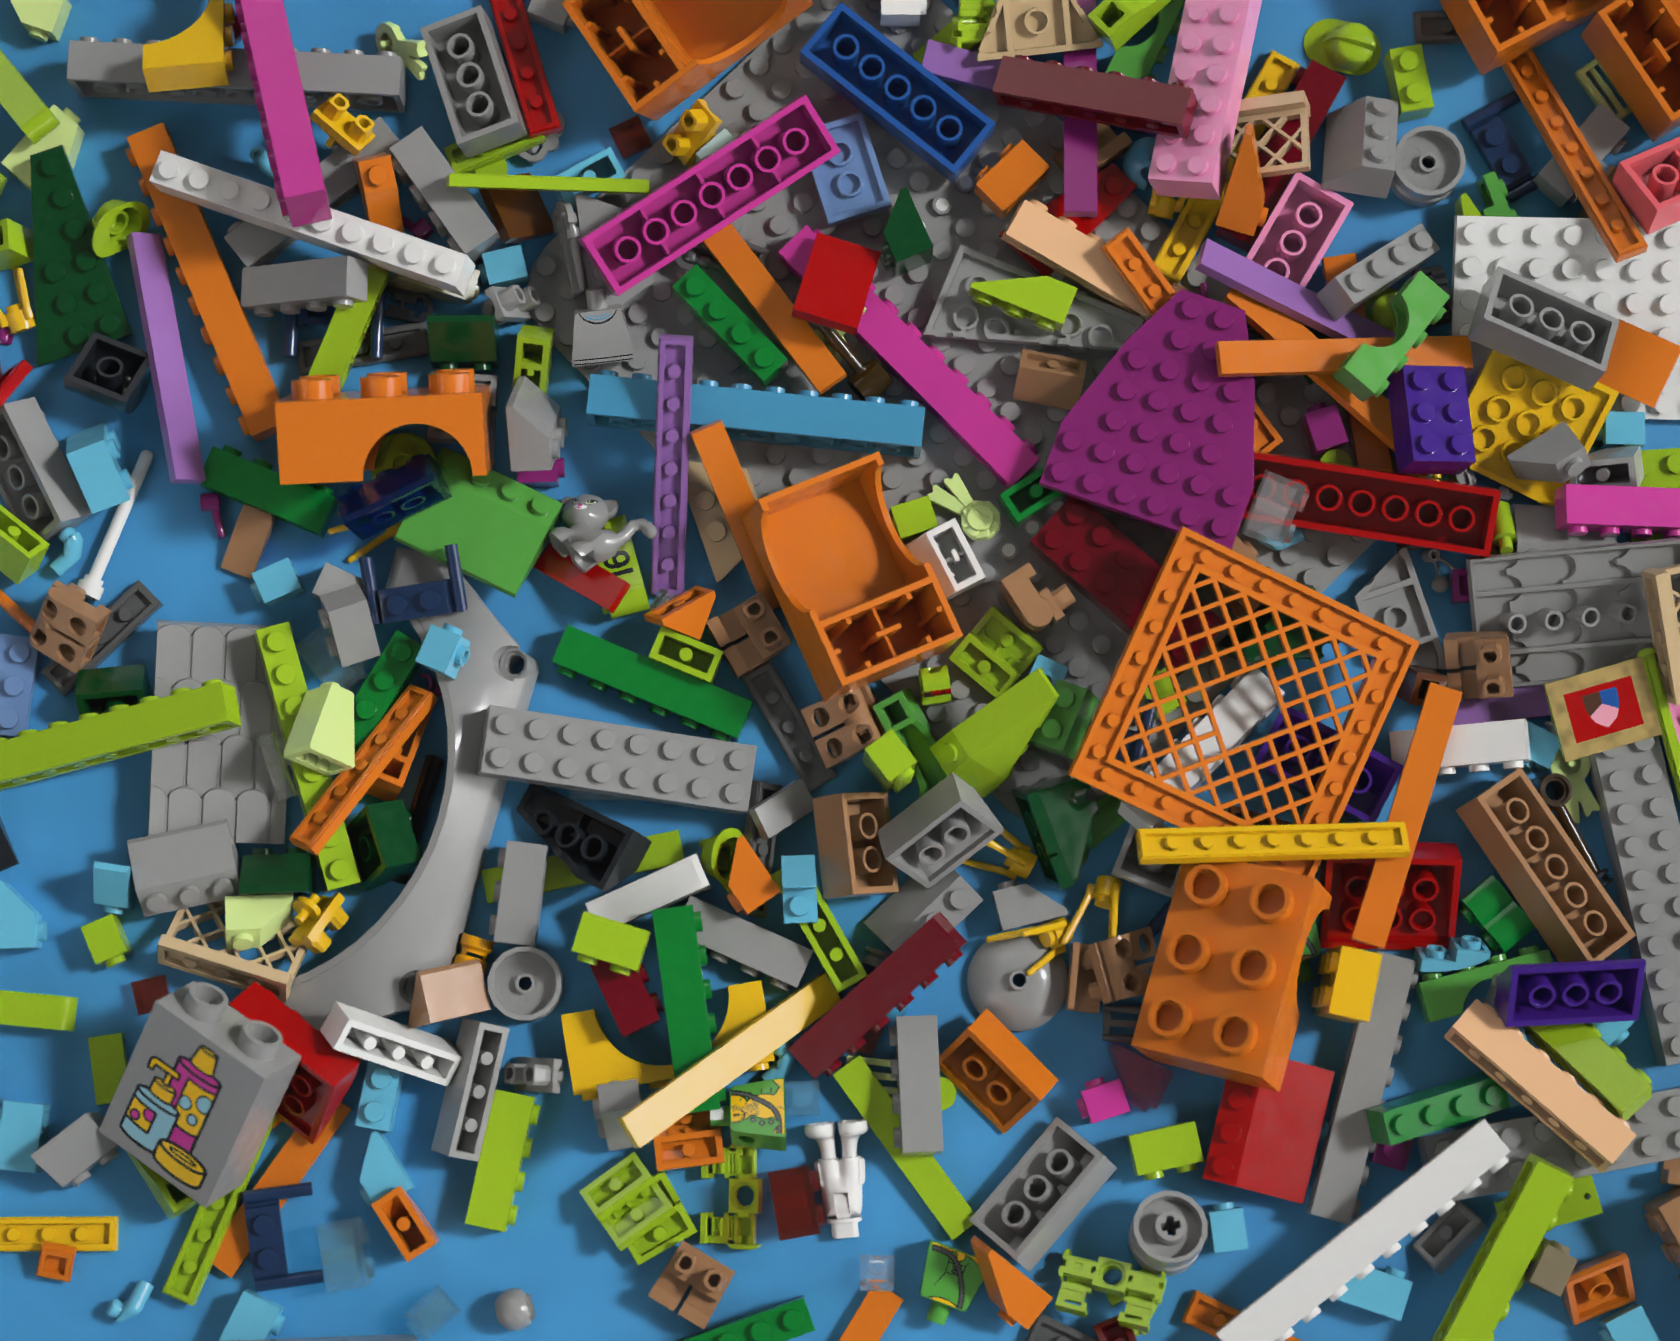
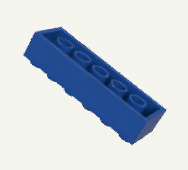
M842 2L839 3L800 50V64L951 183L955 182L994 134L996 126L994 121Z

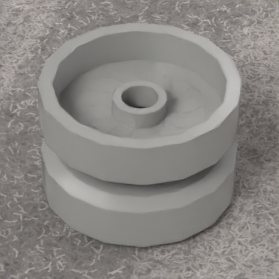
M1426 125L1412 129L1402 137L1396 146L1395 173L1390 188L1398 198L1409 205L1426 207L1438 204L1449 196L1464 174L1466 158L1463 146L1457 137L1445 128Z
M532 946L514 947L502 953L492 964L488 975V993L494 1006L505 1016L519 1021H537L550 1015L560 1004L565 991L564 974L559 963L547 952ZM525 977L530 978L532 981V985L528 990H524V988L519 986L520 980H525Z
M1164 1190L1152 1194L1139 1205L1129 1228L1128 1245L1132 1256L1143 1269L1155 1275L1161 1276L1162 1271L1166 1276L1183 1273L1196 1262L1207 1238L1208 1222L1203 1209L1193 1198L1179 1191Z

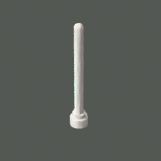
M144 450L140 453L131 474L134 487L130 489V500L118 505L89 575L85 574L84 578L79 579L77 586L86 591V598L99 602L103 594L104 588H102L104 581L101 580L153 460V454L149 450Z

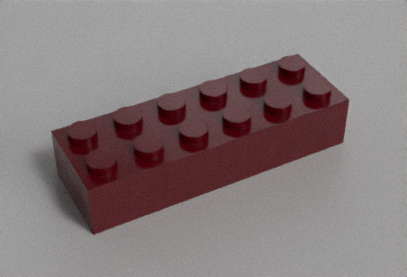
M1070 496L1034 536L1028 548L1130 636L1161 566L1091 505ZM1190 594L1180 614L1195 609ZM1210 609L1203 612L1209 629L1225 623ZM1197 614L1181 620L1187 637L1203 632ZM1176 624L1166 645L1181 640ZM1219 632L1211 634L1212 638H1214ZM1205 637L1189 642L1195 659L1208 645ZM1183 645L1167 651L1173 668L1189 663ZM1161 655L1159 662L1165 666L1163 657ZM1185 670L1176 673V677L1179 678Z

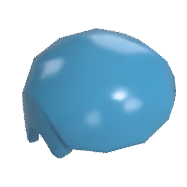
M1144 137L1137 140L1127 149L1122 161L1123 173L1143 191L1150 184L1148 174L1156 141L1154 137Z

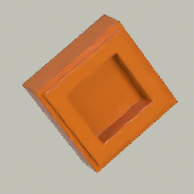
M43 1240L36 1276L70 1282L77 1247Z

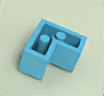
M105 422L67 436L66 456L92 514L129 501L130 489L134 487L128 470H121L117 461L121 457L119 439L114 430L108 431Z

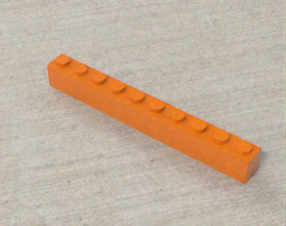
M163 122L126 137L130 148L126 149L125 152L132 167L138 166L142 178L137 180L145 198L151 196L155 207L151 208L150 211L157 227L163 225L167 237L162 238L170 257L176 255L180 266L175 268L182 286L188 285L192 296L187 298L195 316L201 315L205 326L200 328L207 346L213 344L218 355L212 359L219 375L225 374L230 386L225 387L232 406L238 404L243 416L238 417L241 429L245 436L251 434L256 442L277 434L275 402L280 400L281 397L245 311L241 307L240 299L200 205L160 192L149 181L161 150L179 156L171 135Z

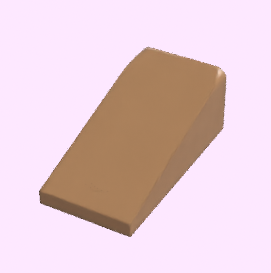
M243 504L221 568L252 580L253 576L251 573L255 572L277 518L272 514Z

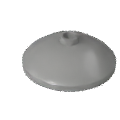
M1038 935L1021 936L990 943L985 942L976 951L968 969L967 987L972 1004L979 1014L987 1008L1009 1031H1027L1040 1027L1055 1016L1066 997L1068 975L1062 956L1060 954L1057 955L1040 970L1028 976L1026 971L1052 950L1050 947H1044L1040 943ZM1015 974H1022L1025 977V984L1023 986L1017 987L1014 985L1013 977Z

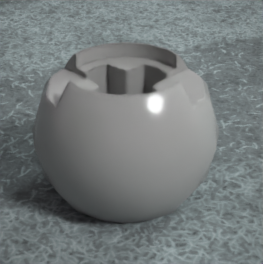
M509 1288L501 1292L495 1300L497 1319L499 1324L504 1325L507 1330L520 1331L528 1327L535 1318L532 1299L529 1294H526L520 1288Z

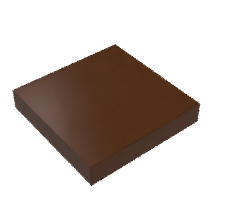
M524 173V174H517V175H531V174H530V173ZM479 189L503 244L548 237L554 233L553 222L539 191Z

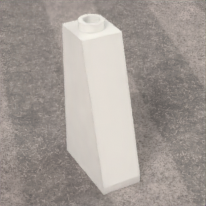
M694 854L585 903L589 913L624 924H630L651 915L652 910L667 908L688 899L690 896L693 897L707 891L711 887L697 854Z

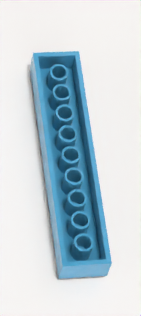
M599 370L598 374H590L586 409L590 426L656 432L657 380H652L651 375L633 373L632 378L618 377L619 373L611 370ZM699 380L698 384H692L690 432L721 419L730 440L870 454L879 451L880 455L920 457L925 407L918 406L919 402L899 400L898 404L885 403L884 398L873 396L865 397V401L852 400L851 395L843 393H833L832 398L820 397L818 392L812 390H799L798 394L785 393L784 388L772 386L765 387V391L752 390L751 385L743 383H733L732 388L719 387V383L712 380Z

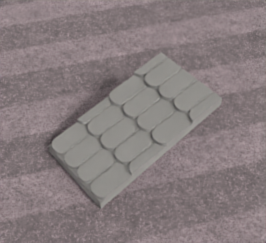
M1680 538L1465 558L1472 632H1507L1513 687L1543 685L1635 658L1640 650L1654 648L1641 570L1652 567L1660 569L1680 564ZM1680 573L1670 575L1672 589L1680 594ZM1679 609L1676 614H1677V620H1678V622L1680 623V609Z
M157 620L154 696H159L160 698L170 696V692L174 689L188 687L192 690L202 687L201 683L204 681L221 679L222 682L234 686L236 689L242 726L151 751L148 836L227 819L235 843L285 844L288 759L284 757V743L253 635L255 630L273 625Z

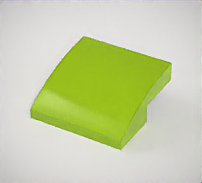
M993 605L948 659L997 698L1015 684L1045 647Z
M632 1152L579 1191L620 1251H623L676 1212L672 1203L635 1152Z
M659 1171L652 1176L672 1203L676 1212L628 1246L638 1266L698 1232L665 1171Z

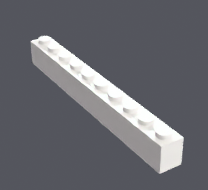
M163 150L160 151L149 179L162 193L327 250L366 261L368 264L464 296L476 266L466 254L330 208L332 215L330 220L292 227L289 215L282 216L274 188Z
M1484 1118L1480 1119L1218 1329L1216 1332L1217 1336L1221 1341L1287 1340L1295 1333L1291 1328L1301 1319L1305 1323L1312 1320L1321 1312L1318 1306L1327 1298L1332 1302L1337 1300L1348 1290L1345 1286L1347 1282L1355 1276L1359 1281L1375 1269L1372 1262L1381 1255L1385 1259L1392 1256L1402 1247L1399 1244L1402 1238L1407 1234L1414 1238L1428 1226L1425 1220L1436 1212L1441 1216L1455 1205L1452 1198L1462 1190L1467 1195L1482 1183L1479 1177L1490 1169L1492 1173H1495L1508 1163L1509 1160L1506 1155L1511 1151Z

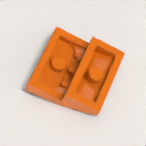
M1620 320L1606 372L1597 382L1631 399L1655 408L1679 358L1680 346Z
M710 1110L688 1113L653 1138L657 1172L725 1163L721 1127H711Z

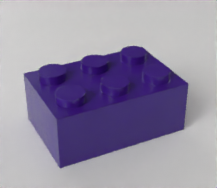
M1404 365L1397 373H1393L1387 378L1390 382L1387 388L1398 474L1459 475L1476 462L1464 367Z

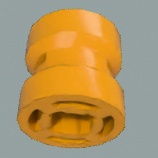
M463 933L460 941L462 949L456 955L454 963L478 959L466 955L467 952L480 955L478 960L481 962L482 971L485 975L488 966L486 958L492 952L495 942Z

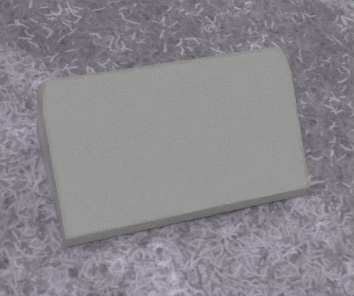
M1457 1200L1455 1205L1441 1215L1415 1241L1411 1248L1438 1275H1441L1486 1229V1226L1475 1213L1460 1200Z

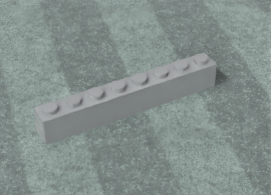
M1373 951L1383 955L1369 1022L1353 1024L1328 1122L1330 1132L1324 1138L1319 1164L1306 1209L1308 1214L1348 1225L1351 1223V1219H1357L1361 1206V1200L1357 1199L1359 1187L1365 1186L1369 1174V1167L1365 1166L1368 1152L1373 1153L1376 1147V1143L1372 1141L1365 1109L1386 1103V1101L1382 1100L1384 1088H1389L1394 1075V1068L1390 1067L1393 1054L1398 1055L1402 1044V1035L1398 1034L1401 1021H1407L1411 1003L1406 1002L1409 989L1414 990L1419 976V970L1415 969L1416 961L1380 951Z

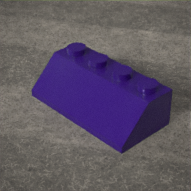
M1292 707L1286 708L1292 725L1308 720L1307 716ZM1280 710L1265 736L1286 728ZM1316 722L1321 739L1337 734L1336 730L1321 722ZM1310 725L1294 731L1300 748L1315 742ZM1288 733L1272 739L1278 756L1294 750ZM1335 741L1324 745L1327 756H1329ZM1267 742L1261 743L1254 755L1256 765L1272 759ZM1318 747L1302 753L1307 770L1323 765ZM1371 750L1342 815L1356 823L1376 822L1403 769V765ZM1296 756L1280 762L1286 779L1302 773ZM1274 764L1258 770L1260 773L1278 782L1280 781ZM1321 772L1310 776L1313 787H1315ZM1304 778L1288 784L1289 788L1304 796H1309Z
M1644 958L1510 965L1497 976L1494 1006L1505 1027L1637 1021L1639 1018L1646 961Z

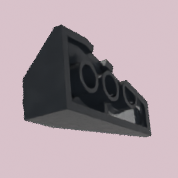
M529 784L516 809L578 879L604 892L637 871L652 841L637 831L542 785Z

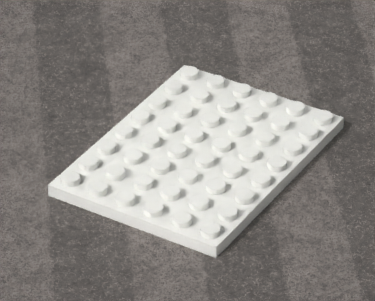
M1455 215L1451 284L1452 305H1450L1452 315H1450L1449 336H1468L1482 286L1500 266L1680 346V221L1647 235L1639 223L1633 219L1648 245L1647 251L1616 263L1590 218ZM1470 340L1473 368L1465 371L1467 394L1491 348L1473 340ZM1680 355L1655 408L1619 393L1610 411L1645 412V419L1680 420Z

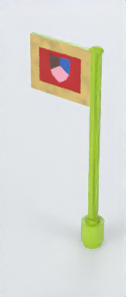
M1644 648L1637 653V657L1543 684L1564 762L1661 735L1680 802V745L1654 654L1657 651L1654 648Z

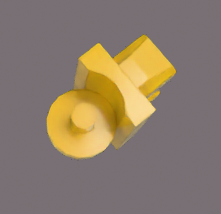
M337 93L315 109L310 119L329 136L325 146L332 149L338 143L356 157L376 137L372 133L374 122L366 115L360 114L356 118L347 111L350 106L349 100L342 94Z
M697 99L690 109H685L680 116L679 125L672 134H667L662 144L672 156H677L685 166H691L696 159L695 154L716 136L715 132L722 121L710 111L704 99Z
M336 892L333 897L318 896L312 893L309 898L299 896L295 899L292 905L297 913L294 921L299 925L288 939L294 947L304 945L314 954L323 953L327 950L332 942L323 931L324 928L327 926L331 931L339 930L349 919V916L341 907L345 900L341 893Z

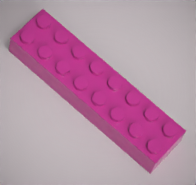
M235 0L234 5L242 31L241 37L245 53L247 54V64L255 90L254 96L258 112L260 113L262 132L268 149V159L274 176V186L282 216L289 215L292 227L332 219L284 2L283 0Z
M806 95L799 96L577 240L613 296H619L841 151Z

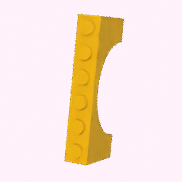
M209 0L202 15L189 28L169 39L143 45L142 70L149 93L229 85V71L235 70L233 51H229V47L235 46L233 27L230 26V23H235L233 3H230V0Z
M761 980L728 986L727 1014L721 1030L712 1041L713 1047L720 1046L767 1012ZM595 1009L561 1015L573 1095H582V1101L598 1099L597 1085L607 1084L611 1081L638 1079L639 1085L648 1083L650 1090L661 1088L669 1082L668 1079H674L673 1065L656 1066L644 1064L629 1058L619 1051L602 1030ZM774 1052L752 1066L749 1072L769 1069L768 1062L775 1061Z

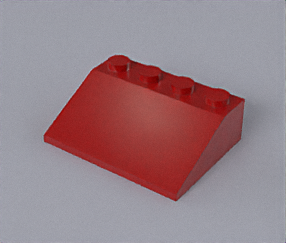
M1417 842L1385 950H1415V947L1426 948L1429 944L1440 945L1448 950L1450 937L1455 938L1462 857L1456 843ZM1375 858L1326 859L1321 861L1320 884L1332 896L1329 910L1324 909L1319 913V940L1321 948L1347 946L1356 949H1379L1350 939Z
M255 981L230 1002L229 1006L249 1020H259L274 1026L283 1037L282 1043L302 1056L275 1115L313 1145L319 1139L352 1085L360 1063L352 1055L333 1049L320 1030L314 1028L297 1011L290 1009L276 998L273 992L265 989Z
M1288 1059L1280 1092L1226 1079L1202 1178L1304 1204L1335 1072Z

